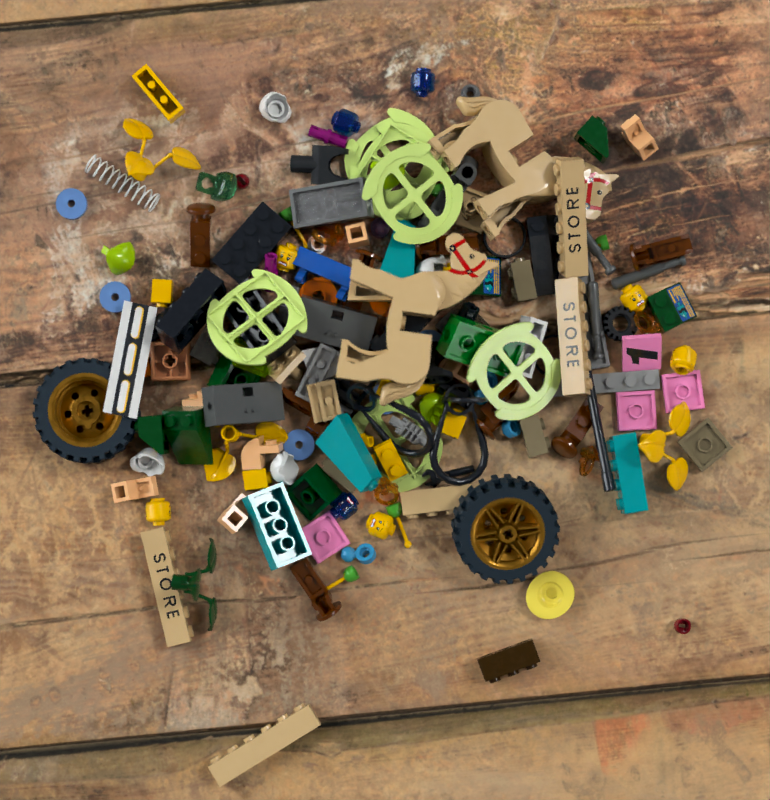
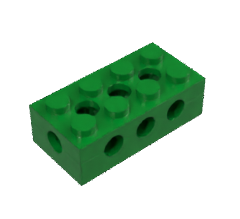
M451 314L436 350L445 358L470 365L473 356L483 342L499 329ZM510 342L503 346V351L515 366L526 343ZM497 354L490 358L487 371L504 377L510 373Z

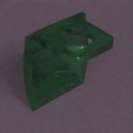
M200 172L196 183V190L211 195L213 200L227 201L235 195L237 178L231 172H220L216 176ZM208 178L210 183H213V186L207 189L203 188L202 180Z

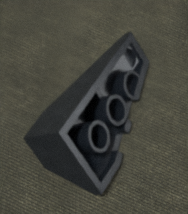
M558 215L528 217L525 222L537 297L556 294L555 280L559 277L558 261H560V254L557 252L559 234L556 232Z

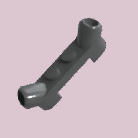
M464 156L460 165L450 176L454 185L457 183L462 185L463 193L476 178L479 166L478 162L471 156ZM444 186L429 207L435 216H440L445 207L446 195ZM425 214L417 222V228L425 227L430 223Z

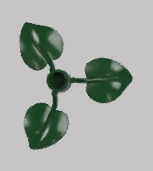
M209 538L211 543L208 550L207 567L203 570L197 568L195 572L191 573L185 572V575L173 574L171 588L172 590H182L184 593L191 594L195 602L198 601V598L208 601L210 606V627L208 631H212L218 612L216 597L211 599L200 594L201 574L209 571L210 574H213L217 562L214 540Z

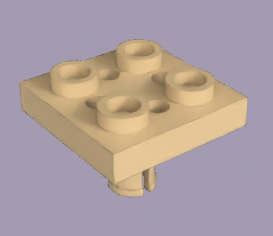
M467 187L463 193V208L461 207L459 216L454 224L482 234L483 229L480 224L484 220L480 215L476 214L477 210L473 204L488 194Z
M293 345L268 366L262 365L261 368L279 384L288 375L294 380H298L303 375V371L297 366L306 355Z

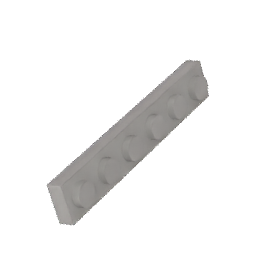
M659 369L592 374L596 394L660 389ZM562 380L553 397L563 396Z

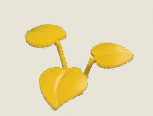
M124 119L123 128L126 133L135 139L142 140L140 153L129 151L125 155L128 176L132 175L134 179L144 181L147 175H152L155 169L168 158H173V161L181 167L201 170L196 157L190 151L181 147H174L172 153L166 155L153 166L150 160L142 157L146 139L151 140L153 138L151 129L139 120Z
M684 401L676 405L670 413L669 426L672 429L671 431L656 430L651 434L644 433L641 435L638 445L650 462L657 463L662 457L672 462L667 468V479L670 486L676 491L682 487L687 478L688 464L684 458L679 457L675 461L673 457L665 454L664 447L666 436L676 433L677 436L681 437L690 426V410Z
M273 422L258 424L256 426V435L239 432L237 428L231 425L224 426L221 430V436L225 440L226 450L224 452L220 448L212 449L214 464L204 465L206 480L210 482L220 481L229 477L234 472L236 458L228 454L229 442L237 441L239 436L253 439L263 435L264 443L268 439H277V442H283L284 444L288 440V434L281 426Z

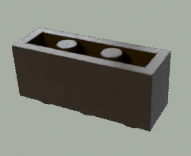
M532 638L477 658L485 682L489 681L490 684L501 680L500 676L506 674L508 677L519 673V669L526 667V670L537 667V663L541 662Z

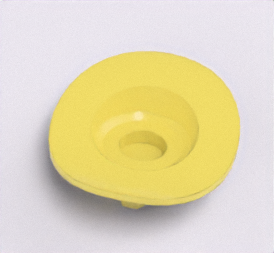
M543 572L532 580L527 589L526 602L528 608L539 618H557L571 607L575 597L574 586L569 578L560 572Z

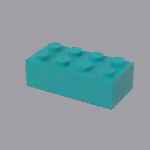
M636 432L610 436L606 444L608 453L611 452L612 460L609 462L611 472H615L614 483L616 490L614 491H618L619 497L616 499L617 510H621V514L649 510Z
M283 482L242 498L271 571L312 555Z

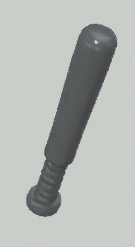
M587 230V248L602 264L605 274L607 276L611 275L616 271V267L608 262L601 252V248Z
M681 255L673 260L643 268L641 271H633L611 280L612 287L617 290L628 284L660 274L669 268L678 265L685 266L687 264L684 255Z
M592 281L587 283L590 327L594 345L592 359H603L604 354L601 353L599 287L597 282Z

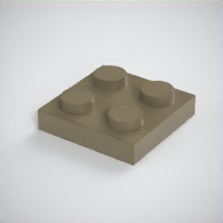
M706 418L677 442L701 472L705 471L733 448L709 418Z

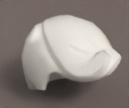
M278 92L266 94L259 105V111L262 116L271 122L285 123L292 113L286 97Z
M440 254L439 258L429 257L418 264L416 274L427 271H442L441 267L446 264L445 257Z
M145 448L130 459L132 470L144 472L149 477L161 475L165 470L163 455H160L153 448Z
M283 451L282 454H278L272 460L270 472L275 481L292 485L297 477L299 467L293 459L294 456L288 454V452Z

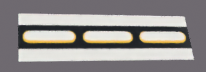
M124 300L103 412L137 419L157 307Z

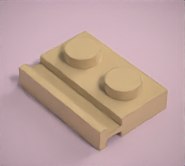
M334 379L306 385L315 424L333 420L336 415L342 414Z

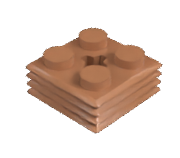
M151 342L152 381L191 380L190 342L180 354H177L162 342ZM169 356L176 360L171 367L166 363V360H169Z

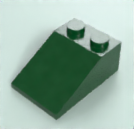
M174 406L163 410L164 431L178 464H214L210 427H205L203 406Z

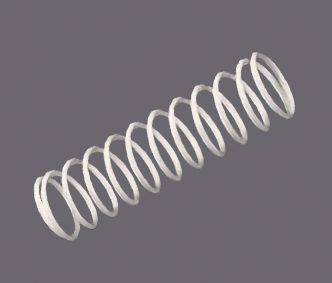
M96 154L90 158L84 170L86 173H88L93 164L98 159H100L99 166L94 172L93 177L96 176L100 167L106 163V168L104 170V173L101 175L99 181H101L105 173L111 167H113L112 173L106 181L105 185H107L112 176L117 171H119L118 178L116 182L113 184L112 189L115 188L117 182L121 179V177L126 175L123 185L119 189L118 193H120L124 185L130 179H132L131 185L128 191L126 192L125 197L128 195L132 187L136 183H138L137 190L131 198V201H133L136 194L143 187H145L142 197L138 201L137 205H139L144 196L149 191H151L150 197L147 203L145 204L144 209H146L149 202L153 199V197H155L148 211L151 212L154 209V207L160 199L159 193H156L152 196V189L146 191V185L140 187L139 181L133 184V177L127 179V173H124L120 176V169L114 172V165L108 167L107 161L101 164V157L96 159ZM94 158L92 164H91V165L89 166V168L87 169L89 163H90L91 160Z

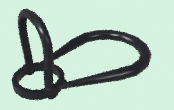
M379 380L371 381L368 386L362 383H354L348 388L346 393L352 408L364 414L383 442L390 439L386 432L367 413L376 407L377 399L380 400V395L373 391V387ZM356 388L364 390L357 401L353 399L351 392ZM369 394L373 404L368 407L361 406L360 403ZM395 401L389 403L388 405L415 419L423 427L427 437L425 446L419 450L403 448L392 440L398 454L415 458L423 457L429 453L435 443L434 432L430 423L420 413Z
M461 383L449 386L442 397L444 409L434 434L435 443L429 452L431 467L437 477L447 484L456 486L471 484L478 479L487 467L489 457L487 442L476 422L477 415L474 409L475 403L486 402L487 399L475 397L472 389L466 384ZM455 387H463L470 394V398L448 397V394ZM448 402L470 404L464 411L455 412L450 408ZM446 412L458 416L472 412L481 458L476 470L467 477H450L443 472L438 464L437 451Z

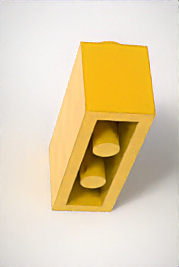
M147 64L132 75L134 81L170 124L186 112Z

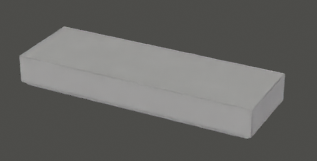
M320 343L295 396L310 403L306 385L324 381L338 353L337 350Z

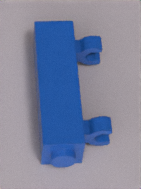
M300 246L297 257L292 263L297 268H300L294 280L304 284L308 273L322 277L341 286L336 298L346 302L349 294L351 267Z

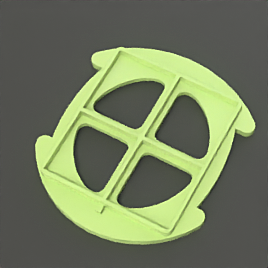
M389 108L387 114L390 118L378 123L407 124L424 131L432 138L435 137L432 131L420 119L396 108ZM378 124L366 131L357 141L350 139L347 142L346 149H349V154L344 155V163L348 179H350L351 167L356 166L358 168L362 152L367 143L373 142L379 136ZM385 145L380 148L384 155L390 153V150ZM423 165L420 174L414 179L421 183L427 181L429 167ZM405 188L390 191L386 202L390 205H397L402 199L407 197L408 192Z
M378 124L377 130L381 134L368 147L358 168L356 166L351 167L350 179L367 178L369 164L372 161L378 162L382 159L377 155V151L384 145L398 140H405L410 144L427 143L432 137L424 131L407 124ZM428 151L427 153L434 158L432 153ZM440 158L439 160H437V162L448 173L450 169L447 167L443 159ZM409 162L403 163L404 168H406ZM430 168L428 179L433 176V171ZM405 173V178L415 188L423 184ZM436 183L421 194L424 202L433 191ZM392 189L383 190L384 202L388 209L396 206L386 202V198ZM411 202L398 212L395 218L400 221L410 220L421 216L423 211L416 202ZM373 203L374 215L382 218Z
M428 143L405 145L385 155L373 167L363 187L362 199L366 201L372 198L381 217L395 231L393 238L398 242L422 244L433 241L452 227L461 211L463 187L459 183L454 185L444 168L427 153L431 149V145ZM406 162L421 163L432 169L433 176L418 188H413L399 170V166ZM390 173L395 175L408 192L407 197L392 209L386 207L383 198L384 181ZM437 181L442 182L446 195L445 207L440 216H435L421 198V194ZM416 202L430 223L425 227L414 228L400 223L396 220L395 216L408 204Z
M253 269L251 273L254 278L235 287L220 301L213 299L210 302L207 312V328L213 344L226 358L243 365L259 366L267 362L265 356L284 345L297 330L301 334H305L308 322L305 307L299 294L287 281L271 272ZM257 289L275 292L278 297L259 312H255L243 298L244 293ZM237 302L248 314L249 319L231 333H226L223 329L224 315L230 304ZM281 304H285L289 311L288 321L283 332L275 336L262 319ZM253 325L258 326L269 339L267 345L258 348H243L234 343L238 336Z
M531 322L515 323L492 334L476 351L467 370L466 380L468 382L476 380L483 395L497 409L495 416L499 419L521 420L536 414L551 401L561 381L560 359H553L544 344L530 333L534 328ZM510 342H523L531 345L534 348V352L519 366H515L503 351V346ZM497 354L510 373L495 387L491 388L487 379V367L490 358ZM538 358H542L545 367V378L542 387L535 391L524 378L523 372ZM513 380H518L529 394V399L523 403L513 404L499 399L498 394Z
M413 395L395 400V402L417 411L411 405L415 400ZM377 399L376 407L367 413L396 444L401 446L407 439L402 436L395 438L382 420L381 415L388 411L402 412L390 405L381 406L379 399ZM370 402L365 407L371 406L373 403ZM358 411L352 418L359 434L364 433L369 423L364 414ZM411 418L417 426L423 429L415 419ZM441 438L437 451L438 464L440 462L443 450V441ZM429 453L424 456L423 462L417 468L412 466L406 456L399 454L408 473L405 476L390 481L386 474L380 472L382 477L375 489L383 492L399 493L420 486L430 478V475L422 477L425 470H433Z

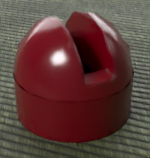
M241 173L235 176L234 184L238 189L243 190L249 186L250 181L247 175ZM237 178H242L246 183L243 185Z
M679 618L674 622V629L677 633L687 634L691 629V623L687 619ZM679 624H685V628L679 627Z

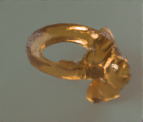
M340 224L335 225V231L327 227H316L311 233L314 240L321 244L331 245V247L335 246L345 237L344 229ZM317 231H324V233L330 235V238L319 236Z
M638 311L635 314L634 321L636 327L641 332L640 335L661 333L660 324L655 322L654 316H650L645 311ZM639 316L646 320V330L640 326L638 322Z
M591 445L583 447L579 451L582 456L578 461L580 463L579 474L583 477L592 471L595 461L599 462L597 449ZM591 459L590 466L588 470L585 472L586 465L588 461Z
M386 476L381 477L378 486L373 490L374 497L382 505L394 504L399 498L398 485L392 483ZM389 491L394 494V498L390 501H384L379 497L380 493L385 496L389 494Z

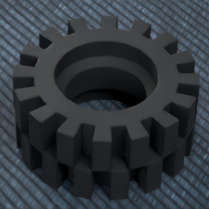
M616 306L610 309L603 318L604 333L608 335V338L613 339V341L622 342V336L634 335L639 326L638 317H636L635 312H629L630 309L628 307L626 309L624 306ZM618 316L626 318L628 326L624 331H617L613 326V321Z

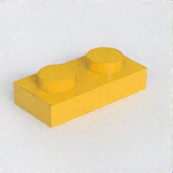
M391 438L373 447L390 481L408 473Z

